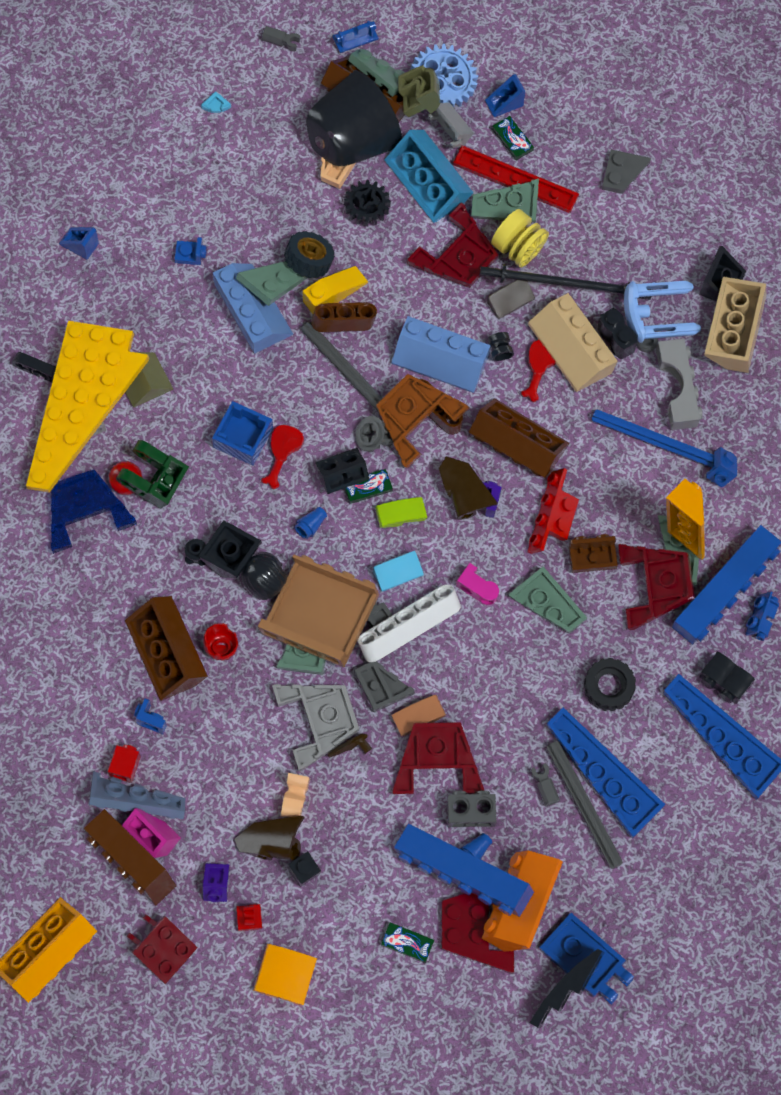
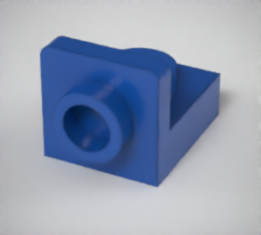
M198 237L197 242L177 241L175 263L201 265V260L206 258L207 245H203L202 237Z
M145 698L143 704H138L134 713L137 725L163 735L167 727L166 720L158 713L151 712L148 714L151 704L150 700Z

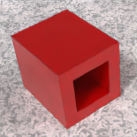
M124 744L123 747L116 745L108 769V774L111 778L115 777L125 782H133L141 758L137 748Z

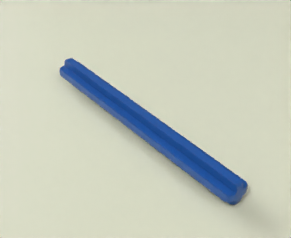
M598 409L594 411L592 421L705 466L714 467V454Z

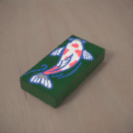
M511 116L492 126L494 133L516 161L534 151V146Z
M386 469L370 473L369 480L345 488L349 503H356L392 492L393 488Z
M390 922L381 946L426 963L434 940Z

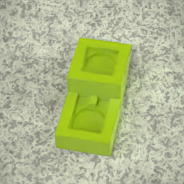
M422 497L392 501L375 507L380 528L398 527L403 523L421 522L428 518Z

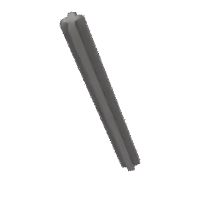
M311 322L304 324L302 332L379 412L376 405L383 399L382 396L321 332L313 329Z
M558 741L550 743L547 746V750L611 869L619 867L623 864V861Z

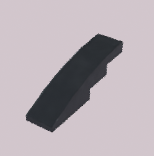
M599 949L595 950L571 969L543 1000L529 1023L537 1028H541L552 1008L559 1012L562 1011L572 991L582 995L604 952Z

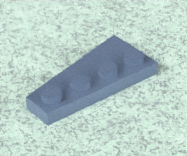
M93 771L89 805L98 808L119 809L124 812L139 808L151 815L165 816L170 819H184L186 798L155 790L153 793L148 792L142 785L135 784L131 787L121 784L122 779L112 777L111 780L101 778V773Z

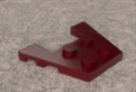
M461 202L449 215V220L464 232L438 259L419 246L407 259V264L470 288L481 277L479 275L480 266L490 267L498 258V254L484 233H481L476 225V221L469 215L465 205Z
M618 544L620 564L622 566L644 562L649 605L626 609L629 630H635L695 599L690 558L687 552L664 549L655 550L642 546L633 547L627 546V544Z
M461 722L413 723L393 787V794H414V769L462 768L463 791L466 793L484 791Z
M473 893L470 895L461 894L443 900L442 950L514 974V951L489 950V942L482 939L484 925L489 919V905L481 902L478 896Z

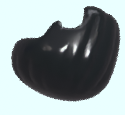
M269 552L255 553L241 572L244 586L259 600L274 598L287 581V576L282 569V563L275 555Z

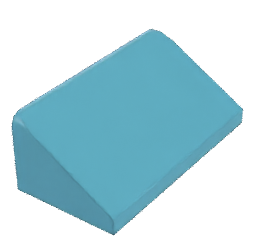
M415 551L373 567V573L382 592L424 575Z

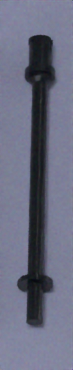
M502 264L501 269L480 266L479 275L499 277V283H503L505 278L621 293L623 295L626 286L630 283L628 281L624 285L506 270V264ZM652 296L639 298L650 300Z

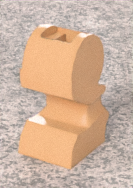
M288 773L287 786L289 789L284 795L281 817L301 816L303 804L306 800L305 795L309 787V777Z

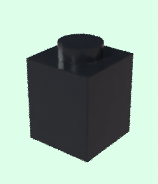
M308 851L287 866V869L300 887L321 873L320 868Z

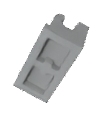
M450 102L440 103L435 113L428 114V117L431 120H437L451 137L453 142H450V145L453 148H461L474 134Z

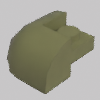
M422 65L398 76L399 93L403 96V113L407 117H411L425 109L430 114L437 110L440 105V82L433 69L425 68Z

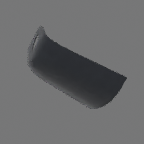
M354 70L341 83L321 98L311 108L306 118L311 147L318 155L335 166L355 164L391 151L402 139L399 121L387 98L373 80L357 70ZM329 131L334 134L332 139L327 134ZM317 136L323 139L324 149H320L316 145L315 138Z

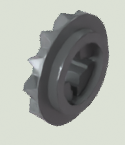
M375 416L364 418L356 429L357 445L364 451L373 452L375 449H380V444L385 442L384 434L387 433L384 428L385 423ZM373 431L376 432V434L373 435L372 438L366 436L372 433Z

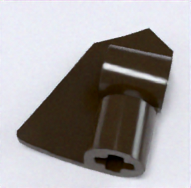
M445 457L438 469L445 491L452 499L458 520L471 518L477 514V510L498 504L469 463Z
M294 816L254 822L235 838L239 852L248 853L254 857L269 861L273 858L297 859L300 855L301 844L295 838V835L305 817Z

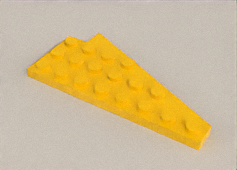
M68 321L26 483L27 489L50 493L149 361L147 354L130 352L134 337L133 331Z

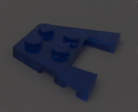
M95 469L58 481L51 490V550L53 554L72 547L65 527L72 523L111 511L118 531L137 525L135 517L129 513L125 505L114 495Z

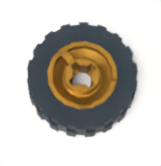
M303 231L291 236L284 252V260L287 262V266L295 273L300 274V276L319 278L329 271L335 257V252L329 241L321 235Z

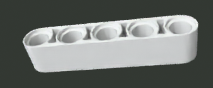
M443 585L361 634L358 638V644L365 660L368 662L380 660L457 613L461 608V604L452 585Z

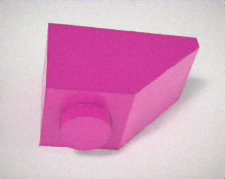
M135 808L122 825L154 858L168 856L181 839L166 822L139 808Z

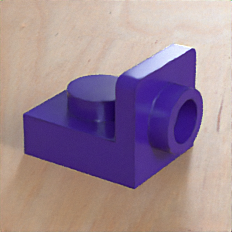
M492 481L483 482L496 501L499 502L502 487ZM497 505L484 508L486 509L485 516L494 518Z
M205 864L203 880L204 901L227 902L229 864Z

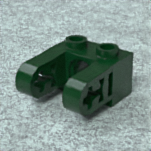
M138 440L132 451L135 455L157 468L154 476L148 482L134 472L122 468L116 480L161 509L169 504L189 466L171 455L168 456L151 444Z

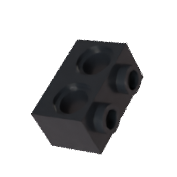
M358 448L315 462L320 482L327 494L370 479L366 462Z

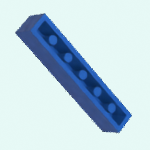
M760 525L674 621L672 628L692 645L697 640L702 642L709 634L708 627L711 624L716 626L724 616L722 614L724 609L727 607L730 610L738 601L736 596L740 591L745 593L753 584L750 580L754 576L759 577L767 567L764 564L769 559L773 562L780 554L779 547L781 541Z
M409 823L394 846L399 854L398 858L404 863L410 865L413 862L418 865L422 872L428 875L431 872L438 875V879L445 884L450 885L452 882L458 885V889L467 895L473 893L478 896L481 902L487 905L493 903L499 906L498 909L508 916L514 914L520 917L534 894L529 883Z

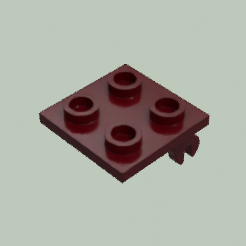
M145 914L143 919L153 927V930L143 941L137 939L130 932L126 937L136 945L132 953L166 984L198 947L166 916H163L157 923Z

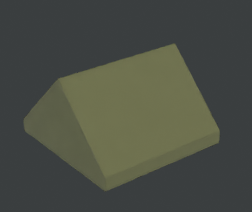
M135 352L147 354L149 361L125 392L133 408L173 390L155 352Z

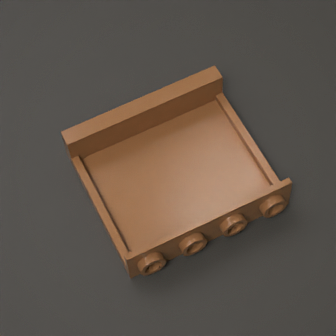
M293 555L292 558L295 563L287 577V581L280 591L267 619H261L258 628L265 636L345 667L379 597L376 585L366 579H363V581L355 579V576L349 572H337L326 563H322V565L317 564L308 556L302 555L299 557Z

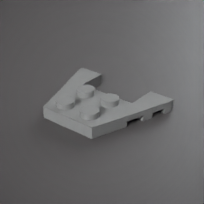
M272 685L278 707L302 700L315 740L313 744L292 750L299 772L359 731L345 685Z

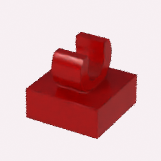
M260 904L236 906L238 931L262 929Z

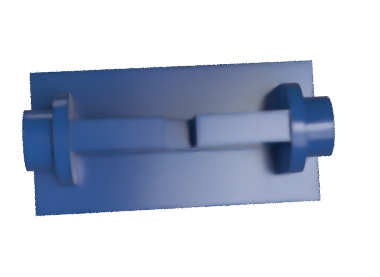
M367 21L365 24L343 32L339 31L337 34L332 35L340 53L379 39L375 32L376 24L374 21Z
M773 592L760 594L755 599L753 614L746 624V636L756 634L755 638L761 641L768 637L772 622L768 621L766 617L774 619L779 607V599L772 596Z

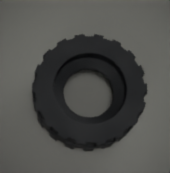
M601 659L599 662H595L587 671L584 679L585 696L588 697L590 703L595 705L594 707L603 709L602 711L622 709L630 702L636 689L634 672L632 669L630 670L626 663L624 664L619 659ZM606 674L615 675L621 682L620 691L612 696L603 694L598 687L599 679Z

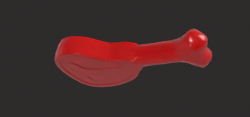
M540 340L534 341L530 346L528 362L533 376L529 387L521 391L522 397H528L532 402L539 400L537 389L541 377L545 374L547 368L556 365L555 360Z
M279 425L274 429L271 437V451L275 461L270 474L261 478L263 484H269L272 489L279 487L278 475L283 463L290 454L298 451L304 444V436L300 430L288 425Z

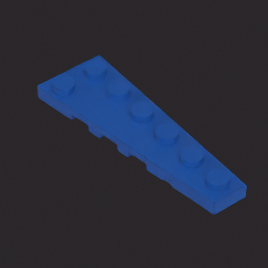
M678 674L666 687L663 694L757 800L781 772V758Z
M562 708L547 723L546 726L631 838H634L666 805L565 708Z

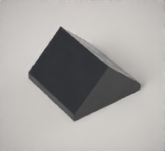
M719 246L699 294L715 302L718 300L723 277L743 280L746 270L723 246Z
M223 520L199 554V558L220 577L237 579L262 541Z

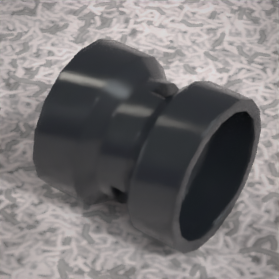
M498 332L488 337L494 361L507 360L514 356L513 348L509 345L510 336L508 332Z

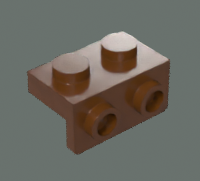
M601 534L596 536V538L579 536L570 540L568 549L572 573L617 569L616 537Z

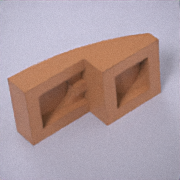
M433 695L394 713L392 717L401 736H405L411 733L413 723H434L445 717L446 713L437 695Z

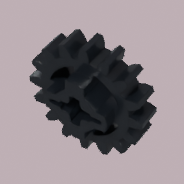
M366 180L364 185L358 181V187L351 185V192L346 191V199H344L345 213H350V220L356 218L358 225L364 221L365 226H368L371 221L374 225H377V219L383 221L384 214L388 215V207H391L389 192H385V187L381 186L378 188L377 181L371 185L369 180Z

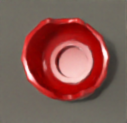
M121 461L112 467L109 473V483L111 488L120 495H131L134 492L121 485L116 478L122 468L128 469L142 477V472L135 463Z
M224 623L213 624L207 628L203 638L205 652L215 660L224 661L230 659L235 655L239 646L236 632H232L227 624Z

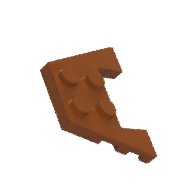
M407 374L376 405L405 468H409L422 455L407 439V436L438 406L455 422L470 408L467 404L410 374Z

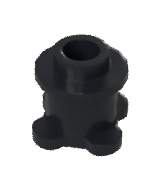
M192 539L186 543L185 562L187 564L205 565L199 558V554L206 546L204 541Z

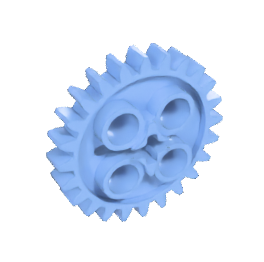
M434 44L433 50L426 47L425 53L419 52V56L414 58V64L411 65L410 70L422 65L425 68L434 69L440 82V103L450 102L453 107L456 103L461 107L463 101L467 103L469 96L472 97L474 90H476L478 84L476 83L478 75H476L477 67H472L473 60L467 61L468 54L460 55L461 49L455 52L453 45L446 49L445 44H443L442 48L439 49ZM453 83H459L461 86H456Z

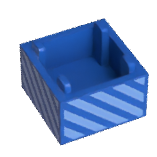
M232 401L212 437L213 448L253 466L273 430V419Z

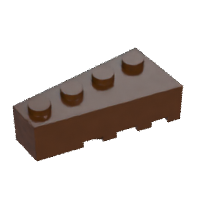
M105 809L83 828L88 834L86 840L95 849L99 846L103 851L101 855L109 864L114 862L118 866L116 870L124 879L129 878L133 882L131 885L140 895L144 893L155 906L176 887L167 870Z

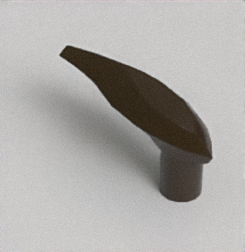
M359 734L333 749L328 754V757L350 751L357 745L366 754L372 749L365 740L368 735Z

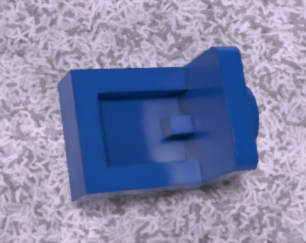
M719 447L714 451V467L706 473V478L718 486L724 487L737 476V457L732 452Z

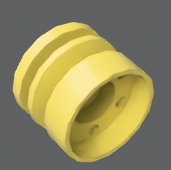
M517 209L499 226L492 238L491 245L503 254L510 251L509 259L515 261V264L522 268L538 255L548 239L549 232L544 228L541 229V225L538 223L530 226L532 218L521 209Z

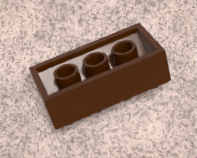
M349 56L330 62L321 81V84L326 87L328 92L341 83L354 70L362 72L348 61ZM367 75L371 80L375 82L376 78L374 76ZM377 85L387 98L400 122L405 116L403 113V96L398 93L392 97L387 93L389 89L385 85Z
M495 398L479 410L469 430V433L473 434L474 438L478 441L488 443L493 446L495 451L508 455L515 463L528 467L533 474L543 476L544 478L552 471L570 444Z
M172 596L152 597L125 620L160 701L191 689L208 677Z

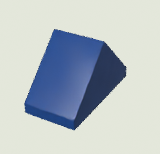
M513 74L485 101L492 115L497 117L523 107L525 90L517 75Z
M70 227L59 245L88 260L98 246L99 241L94 227Z

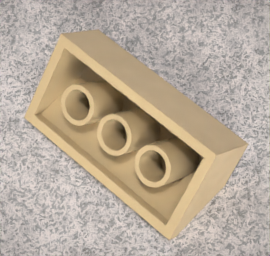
M723 277L705 356L725 369L749 373L766 300L765 283Z
M569 293L551 301L528 322L531 330L545 346L576 392L613 372L618 362Z

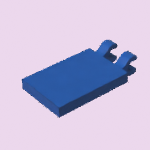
M570 913L539 947L566 974L595 950L603 951L604 955L585 990L592 997L600 993L611 1005L618 998V994L607 985L608 981L614 975L626 987L633 981L634 976L622 967L626 960L573 913Z

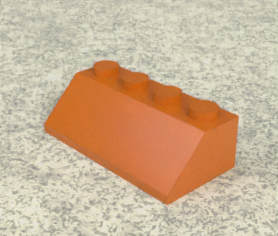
M529 850L516 852L510 859L508 873L529 883L534 894L520 917L514 914L508 916L498 909L499 906L493 904L492 914L484 925L482 939L504 952L530 949L563 861Z

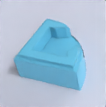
M214 92L201 104V108L211 113H220L230 109L231 104L220 94Z

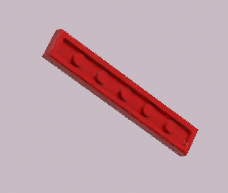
M463 145L453 162V165L504 187H511L515 184H524L531 182V180L539 179L537 200L567 213H571L579 197V193Z

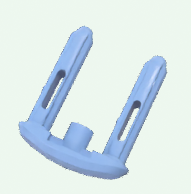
M631 281L626 286L624 293L625 317L628 327L634 331L639 343H642L644 339L692 336L701 331V326L694 322L644 326L641 318H648L650 316V307L648 304L638 305L637 298L646 296L687 294L694 288L692 283L688 281L636 284L635 281ZM670 330V331H666V332H654V331Z

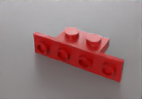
M565 468L552 471L548 476L547 488L541 499V508L535 519V528L529 539L527 553L533 554L544 551L548 534L562 541L568 539L579 499L562 490L567 474V469Z

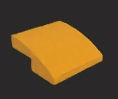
M267 944L253 991L273 998H280L297 1005H304L317 958Z

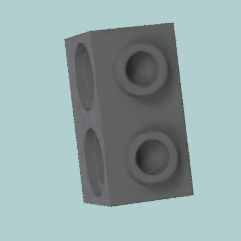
M465 791L452 792V795H448L447 798L448 827H495L496 795L490 794L489 791H477L476 794H466ZM456 804H462L465 806L466 811L459 814L454 811L453 807ZM479 804H486L490 811L481 813L478 811L477 806Z

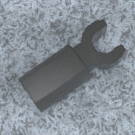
M266 26L262 40L279 46L284 45L290 51H296L297 45L291 42H300V35L296 33L287 34L285 31Z
M544 763L542 765L543 774H538L535 767H533L531 775L539 782L537 786L547 807L560 802L552 779L548 777L549 767Z

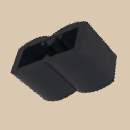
M615 308L601 314L598 330L600 335L610 342V348L614 355L622 360L633 354L637 345V337L634 331L625 325L622 314Z
M718 651L699 676L704 686L709 689L714 688L718 690L723 700L735 704L740 701L755 680L750 673L737 666L731 659Z

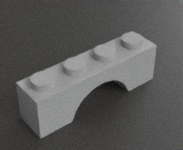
M685 339L658 341L656 354L659 370L672 374L678 380L681 387V394L669 403L667 409L671 430L698 427L703 415L702 408L697 405L696 400L699 397L698 388L693 385L692 380L695 377L694 368L689 365L688 360L691 357L690 348L686 346Z

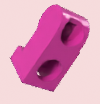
M469 563L457 580L456 587L482 604H494L499 595L498 585L476 574L477 567Z

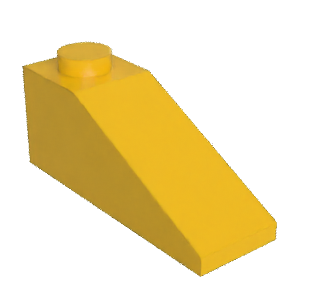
M356 266L324 277L302 291L303 303L314 314V310L319 304L339 303L366 285L368 280Z

